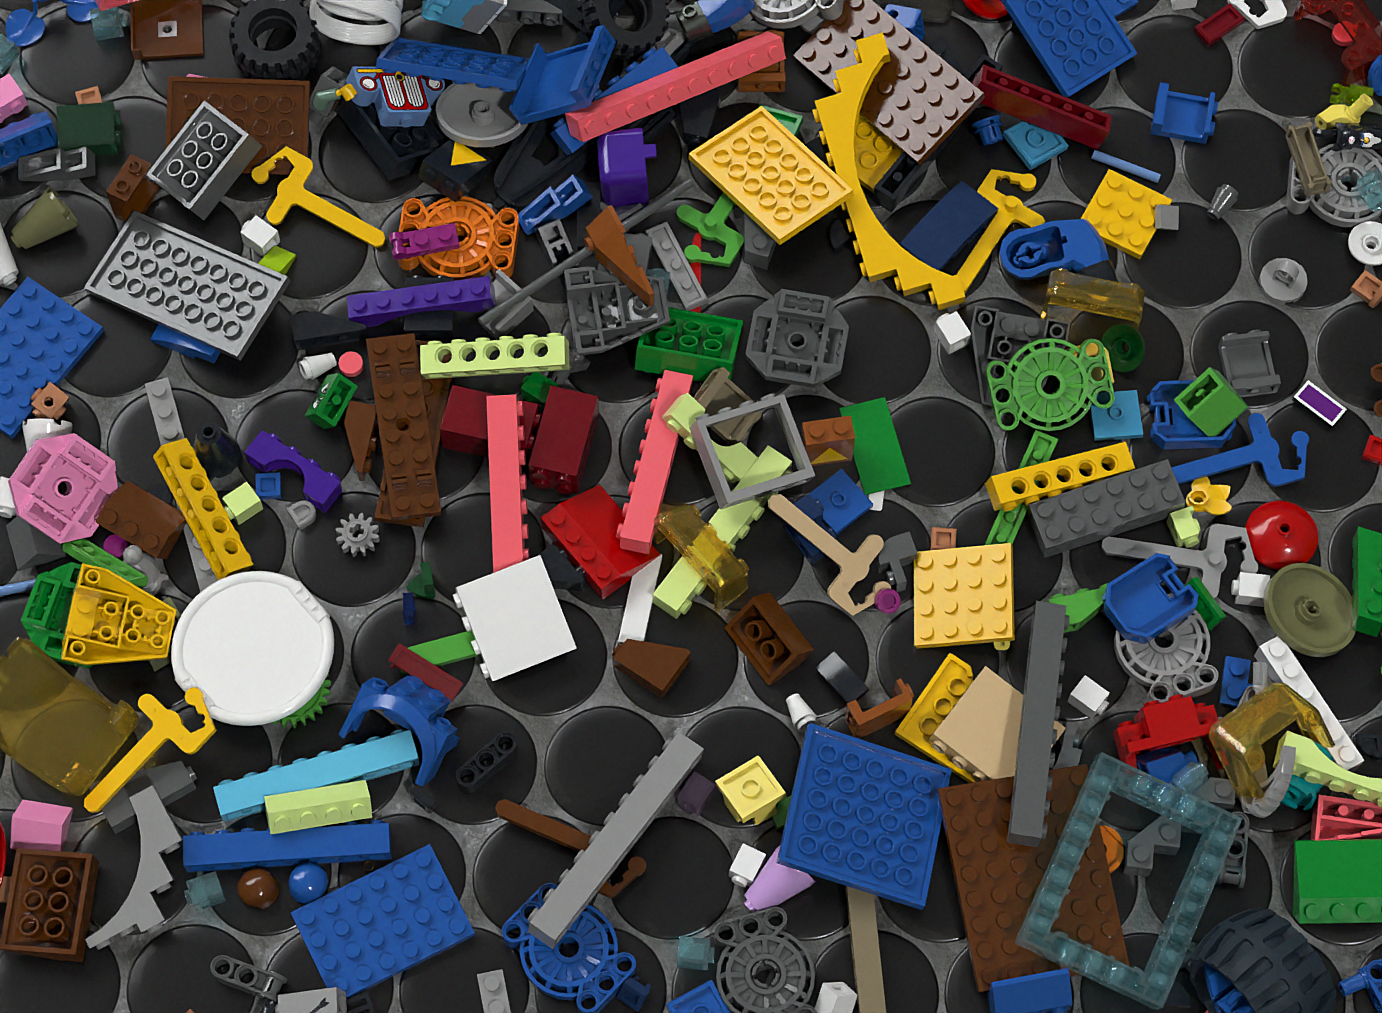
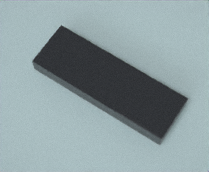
M584 182L593 198L577 209L578 250L586 247L584 243L586 227L600 214V182Z

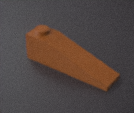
M610 205L586 227L585 246L589 252L593 251L596 259L649 307L653 306L654 292L642 266H636L635 250L632 245L627 247L624 226L613 206Z

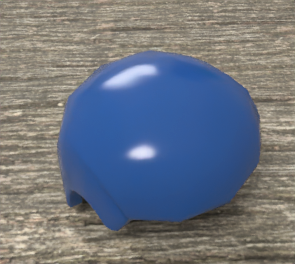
M313 862L299 864L289 877L290 895L297 902L309 904L321 898L327 889L328 878L326 871L320 865Z

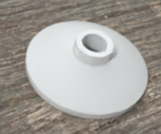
M1373 221L1363 222L1351 231L1348 238V247L1351 254L1361 263L1366 265L1382 264L1381 223ZM1366 245H1372L1374 249H1370Z

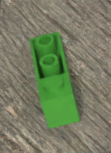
M1107 584L1101 585L1099 589L1089 590L1088 588L1080 589L1075 594L1067 596L1064 593L1057 594L1048 600V603L1066 605L1065 615H1069L1068 629L1064 630L1063 633L1080 629L1104 608L1102 599Z

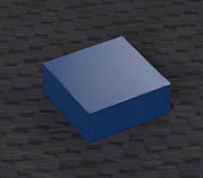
M280 472L255 474L256 495L260 500L282 499Z

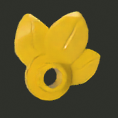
M1208 477L1193 481L1192 491L1186 497L1187 507L1193 506L1194 512L1206 511L1212 515H1222L1232 509V506L1226 502L1230 493V486L1211 485Z

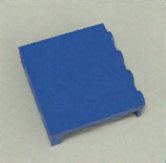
M604 25L596 27L590 42L548 54L540 44H536L527 64L523 80L518 86L509 110L521 125L590 107L616 43Z

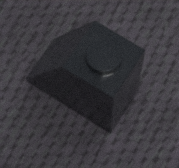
M714 88L677 103L685 144L698 148L710 140L722 100L721 89Z

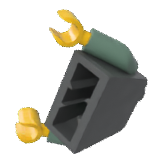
M334 66L321 75L309 99L310 108L312 109L309 119L317 124H321L324 116L328 117L336 110L342 97L349 101L357 94L354 87L346 83L348 75Z

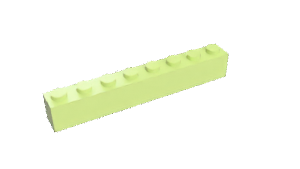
M768 445L733 491L793 473L791 471L792 461ZM778 492L722 510L719 508L653 593V603L676 619L681 613L686 614L692 605L691 600L696 594L699 596L707 585L706 580L710 575L714 577L721 567L720 562L724 557H730L736 546L734 544L739 538L743 539L750 530V523L753 519L757 521L764 512L763 506L772 495H776Z

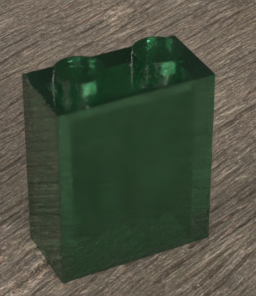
M113 102L56 106L58 148L69 151L87 147L95 156L118 154V145H122L121 131H117V125L121 124L120 110L115 109Z

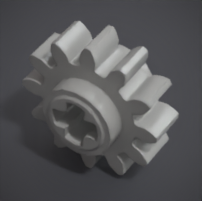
M363 513L359 514L358 519H355L353 514H350V521L347 522L341 519L343 528H336V534L339 536L336 539L337 544L343 545V553L351 550L352 556L355 557L357 552L361 551V554L365 557L366 549L369 548L371 551H374L373 542L380 541L377 535L379 532L378 525H373L372 517L365 521Z

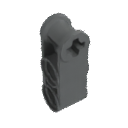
M1235 811L1231 813L1224 822L1216 884L1221 885L1223 882L1238 885V888H1243L1250 823L1247 815L1243 812ZM1230 822H1238L1242 830L1233 829ZM1228 846L1237 847L1240 854H1231Z
M226 955L215 957L210 966L211 972L218 982L257 996L262 1000H272L274 1004L278 1003L277 996L282 985L287 982V978L278 973L263 970ZM227 964L230 966L228 973L223 975L217 973L221 965ZM247 973L254 974V979L250 983L245 984L241 982L243 975Z

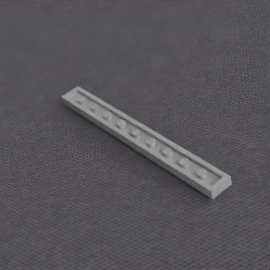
M169 378L145 383L161 446L185 439ZM186 523L184 533L199 589L202 592L218 580L191 528Z

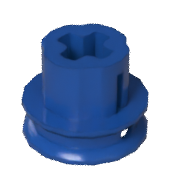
M1000 115L982 119L971 125L975 127L974 134L980 135L983 146L1003 140L999 128L1003 125L999 120Z

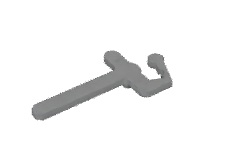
M1223 524L1212 525L1208 532L1206 549L1203 551L1110 536L1103 539L1101 550L1105 555L1143 561L1155 553L1170 555L1176 566L1199 569L1203 575L1202 583L1214 599L1219 592L1221 573L1227 565V558L1224 554L1225 541L1240 538V543H1243L1246 547L1242 551L1244 561L1240 566V571L1254 574L1258 571V564L1254 559L1247 530L1243 527Z

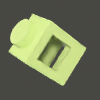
M1193 506L1170 513L1166 521L1177 547L1185 546L1189 548L1199 543L1200 526L1197 519L1192 518Z

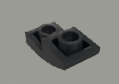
M835 652L830 654L816 667L818 673L847 704L854 700L858 701L870 691Z

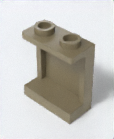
M724 367L714 369L693 397L705 408L704 414L709 413L710 416L717 415V411L723 408L731 407L733 410L740 408L739 405L741 403L752 400L728 379L731 373ZM759 411L710 426V428L728 444L742 442L749 434V427L760 419L762 412Z

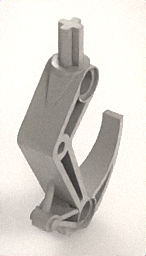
M1267 662L1253 663V686L1246 688L1227 729L1241 782L1240 785H1236L1235 798H1239L1244 813L1253 814L1259 818L1269 816L1278 808L1280 801L1284 799L1291 781L1296 747L1281 746L1278 765L1273 774L1268 778L1260 732L1276 707L1277 694L1268 686Z

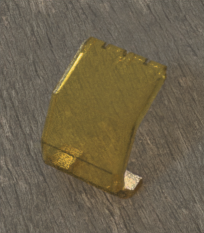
M16 637L6 650L9 656L6 657L2 654L0 657V749L17 763L68 796L82 795L136 728L139 721L138 714L123 700H120L114 706L72 677L27 638L21 639Z

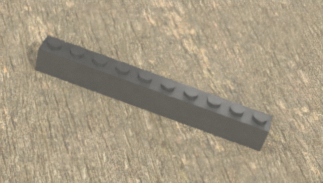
M1036 601L1032 613L1007 843L1038 847L1041 839H1045L1047 834V824L1043 823L1044 815H1048L1050 800H1046V792L1051 791L1052 776H1048L1049 768H1053L1055 753L1051 752V745L1056 743L1057 730L1053 729L1054 721H1058L1060 706H1056V698L1061 697L1062 683H1058L1059 675H1063L1065 661L1061 660V652L1065 653L1067 638L1063 637V632L1068 629L1069 615H1065L1066 605Z

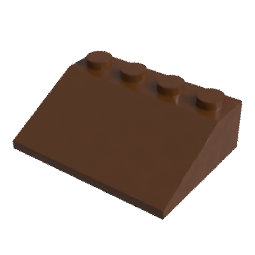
M16 849L0 950L53 960L83 962L86 947L85 939L88 935L99 861L93 854Z

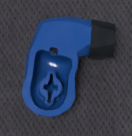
M1087 219L1051 221L1032 228L1018 229L1010 232L1002 241L1000 248L1002 265L1007 273L1017 279L1031 280L1046 275H1063L1072 272L1085 296L1090 300L1104 297L1115 291L1119 286L1113 263L1108 257L1106 245L1096 228Z

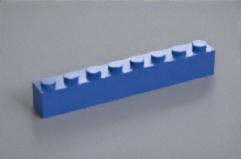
M372 820L369 824L361 825L358 822H346L343 826H333L331 824L277 834H270L268 827L267 831L245 828L241 832L231 833L229 830H218L215 834H205V832L196 831L191 832L189 836H183V866L186 872L295 866L304 862L326 864L392 859L391 829L389 823H384L383 820Z

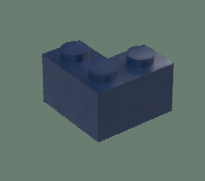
M808 494L793 503V505L834 539H837L834 531L830 527L826 528L822 522L824 509L818 499L814 500ZM783 520V528L810 565L826 556Z

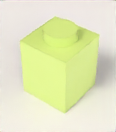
M247 482L222 498L225 505L223 508L227 511L230 521L235 519L238 525L263 510L261 500Z

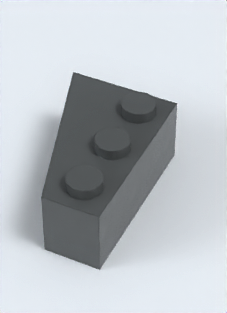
M744 212V263L767 270L777 242Z

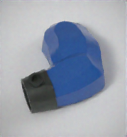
M695 0L677 12L676 17L689 42L694 43L712 36L715 32L729 28L742 20L753 10L755 3L754 0Z

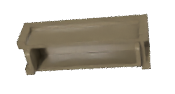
M1306 122V125L1293 127V125L1288 126L1285 134L1306 197L1329 192L1332 185L1331 179L1328 180L1311 130V122Z

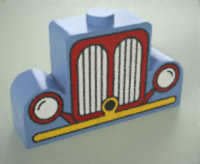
M352 67L346 79V83L351 84L357 92L352 101L359 106H369L373 102L380 124L384 127L423 126L431 112L430 106L437 103L445 87L444 79L442 81H435L425 75L410 77L406 75V72L386 73L382 71L383 69L376 67Z

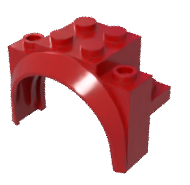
M1183 694L1169 697V701L1159 704V700L1145 703L1144 707L1140 708V711L1134 717L1136 724L1132 720L1118 724L1119 728L1113 732L1129 791H1134L1138 786L1142 785L1136 764V754H1139L1142 750L1153 751L1198 740L1201 737L1207 744L1218 770L1227 767L1231 763L1222 734L1227 730L1225 719L1218 720L1214 704L1206 706L1205 703L1194 705L1192 696L1183 697Z

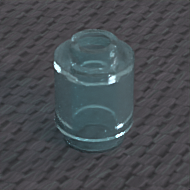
M1191 761L1173 776L1170 786L1179 797L1190 796L1208 782L1207 775L1209 773L1202 763Z

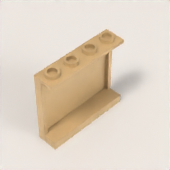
M985 666L928 741L932 743V747L936 751L948 755L958 768L966 769L971 773L976 782L1014 776L1023 694ZM1054 721L1053 729L1057 730L1056 741L1066 729L1058 721Z

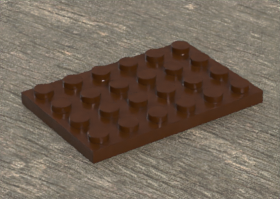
M168 76L165 150L203 101H206L262 145V148L241 174H252L255 167L261 166L286 146L308 158L311 82ZM283 158V161L277 160L275 162L276 167L269 172V175L289 176L294 167L287 158Z

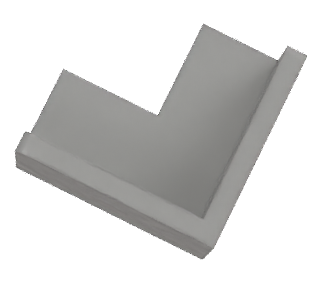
M500 269L495 272L496 280L493 282L496 306L521 290ZM528 296L482 327L496 340H499V337L506 336L533 312L532 298Z

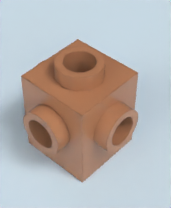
M49 382L43 390L39 387L30 398L33 401L31 404V408L34 409L32 414L38 419L55 418L58 420L66 411V408L63 406L68 402L69 396ZM49 401L53 405L48 407L44 403Z

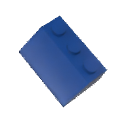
M46 111L34 113L27 119L12 122L7 127L0 129V169L18 162L19 157L40 153L60 145L52 121Z
M1065 968L991 982L987 992L991 1013H1067V1010H1070L1072 1006L1069 969Z

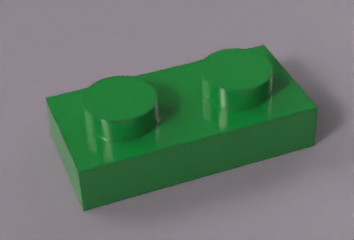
M1195 577L1184 586L1190 584L1199 593L1195 610L1206 623L1208 631H1211L1226 615L1201 580Z

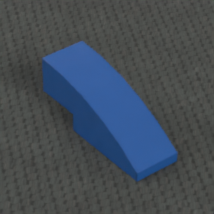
M572 175L558 188L554 189L550 186L518 213L519 223L524 232L529 235L534 233L533 228L553 219H563L593 197L583 180Z
M159 324L150 339L154 343L193 359L197 356L211 363H215L220 354L218 350Z

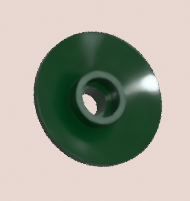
M1118 324L1110 327L1104 333L1101 343L1108 350L1112 369L1119 372H1128L1136 369L1142 363L1145 356V343L1138 330L1127 324ZM1125 343L1128 344V351L1125 349Z

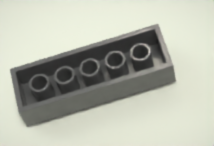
M1166 459L1029 504L1027 516L1044 558L1105 539L1108 536L1111 537L1166 519L1170 513L1184 509L1186 502L1170 463Z

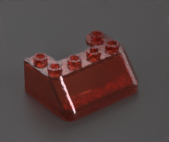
M1299 0L1293 15L1294 21L1309 14L1317 16L1331 9L1355 43L1346 48L1341 56V61L1347 69L1341 87L1344 89L1368 77L1372 63L1382 54V25L1365 1Z

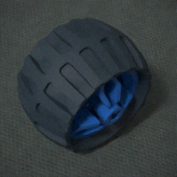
M1263 907L1249 909L1222 921L1201 940L1188 963L1192 985H1194L1199 999L1209 1013H1331L1336 1003L1334 1000L1336 989L1333 987L1332 977L1325 968L1319 954L1312 948L1301 932L1299 933L1287 919L1277 915L1271 909L1264 910Z

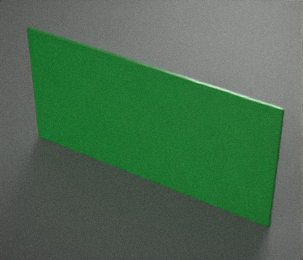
M885 397L839 408L842 417L851 416L855 434L853 456L864 494L869 495L911 484Z

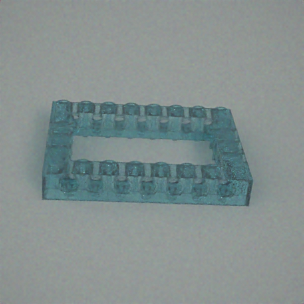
M1103 752L1099 753L1093 760L1014 943L1155 1010L1163 1008L1243 818ZM1110 791L1202 834L1144 972L1136 966L1129 967L1115 960L1116 957L1112 955L1106 956L1091 949L1092 946L1089 944L1083 945L1068 938L1066 933L1060 931L1053 933L1050 931L1054 920L1058 919L1060 915L1058 911L1064 897L1070 892L1068 887L1075 872L1080 869L1078 864L1084 850L1090 845L1088 841L1094 827L1101 820L1099 816L1103 806L1111 797L1109 795Z

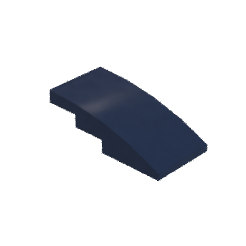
M960 181L913 228L900 243V246L918 260L941 271L950 259L953 260L966 244L969 245L999 208L964 181Z

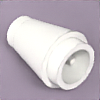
M326 353L304 357L299 362V369L305 380H313L337 364L334 355Z
M793 694L786 699L794 728L798 729L799 732H806L809 723L817 724L816 714L799 694Z

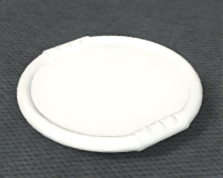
M249 571L230 575L205 588L189 603L182 613L175 628L171 646V662L175 681L185 693L192 687L200 689L204 693V700L211 718L220 722L239 726H255L275 722L303 707L317 693L325 681L334 654V632L329 613L301 581L267 571Z

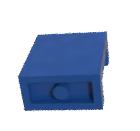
M1160 82L1150 134L1206 144L1208 135L1213 136L1215 122L1211 121L1212 115L1216 116L1218 101H1214L1215 93L1211 92L1210 96L1206 98L1168 91L1169 84Z

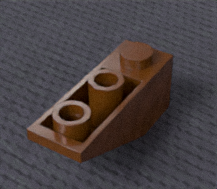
M349 401L344 425L359 481H364L366 473L370 474L372 468L371 451H375L378 438L375 437V434L379 428L376 407L372 404Z

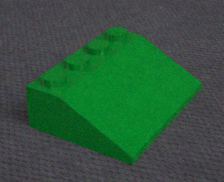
M668 307L670 323L645 333L639 338L635 370L664 374L665 370L693 375V381L705 382L714 369L724 367L731 373L728 376V379L731 380L743 320Z
M1382 839L1294 840L1293 916L1299 924L1382 922Z

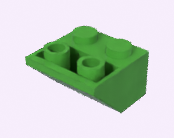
M1211 367L1174 399L1187 417L1209 437H1216L1248 408V405L1224 376Z

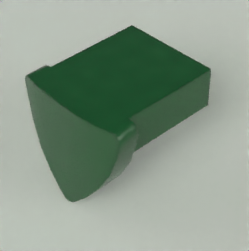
M430 562L420 563L421 573L406 586L407 591L417 597L434 599L436 594Z

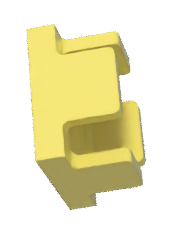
M759 755L715 781L716 786L723 794L726 807L737 822L742 821L745 823L752 818L755 825H759L777 813L776 804L786 798V792Z

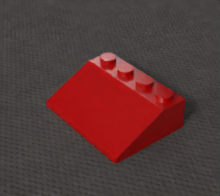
M598 485L558 504L541 517L543 531L559 549L561 548L566 552L574 567L578 566L586 577L584 579L600 598L604 600L632 579L633 575L659 557L660 553L652 544L649 554L620 548V539L616 538L619 523L624 524L625 517H622L623 511L603 487Z

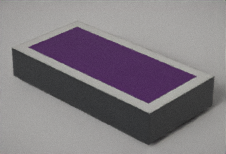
M1309 380L1292 399V401L1330 429L1347 410Z

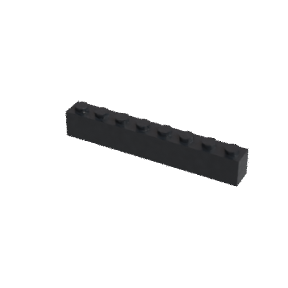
M983 53L964 77L972 83L983 65L1002 71L1003 66ZM975 109L921 165L916 163L905 152H902L874 187L873 200L890 212H893Z

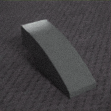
M87 147L69 151L57 148L18 158V179L20 181H62L95 176V154Z

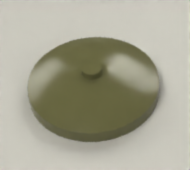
M1295 563L1280 569L1267 583L1263 597L1267 620L1277 636L1292 649L1308 656L1326 657L1341 651L1354 637L1356 630H1353V598L1343 583L1327 570L1312 564Z

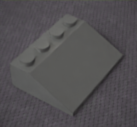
M203 101L151 167L147 176L188 209L205 220L262 148V145L206 101Z

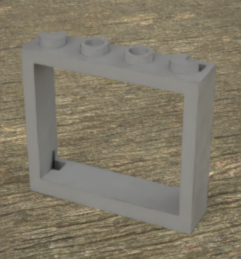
M774 393L762 397L761 401L756 403L753 400L741 403L739 405L740 408L733 410L731 407H726L717 411L718 414L710 416L709 413L696 417V422L689 427L720 510L807 483L815 477L784 394L776 397ZM774 407L798 471L731 492L707 427Z

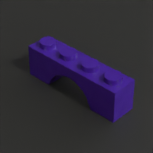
M262 430L244 452L247 462L263 473H270L277 469H291L298 472L305 480L303 489L305 500L326 513L343 491L340 478L330 471L326 473L320 469L321 466L313 459L307 460L302 457L300 451L295 447H287L282 444V440L275 434H267Z

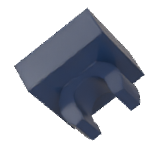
M629 976L624 981L617 998L639 1012L649 995L651 985L643 986L638 982L640 977L635 976L631 978Z

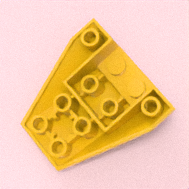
M82 563L67 619L61 660L83 665L165 659L168 655L176 609L108 569Z

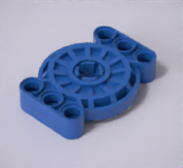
M546 883L503 925V941L510 948L520 947V957L524 972L538 990L556 999H577L579 1013H599L619 993L624 981L629 976L633 978L636 974L635 958L630 953H618L617 937L612 924L603 913L590 905L586 906L585 911H582L554 949L529 933L530 922L525 918L526 913L533 911L535 908L540 910L545 903L543 896L551 888L555 890L558 887L554 883ZM593 915L598 917L604 924H601ZM512 929H517L521 932L520 936L516 939H510L507 933ZM608 931L612 936L613 944L608 943V936L606 934ZM562 943L564 945L577 943L579 950L573 957H564L559 952L561 949L560 945ZM524 956L530 957L532 966L530 969L526 965ZM625 961L630 963L632 967L629 971L622 972L617 966ZM537 976L545 984V987L537 982L534 977ZM604 980H610L614 984L612 989L607 991L601 989L599 985ZM585 999H592L596 1003L592 1009H585L581 1004Z

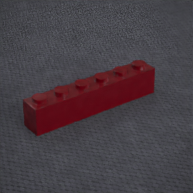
M983 65L972 82L986 96L980 102L981 104L1094 149L1099 148L1110 132L1111 115L989 66Z

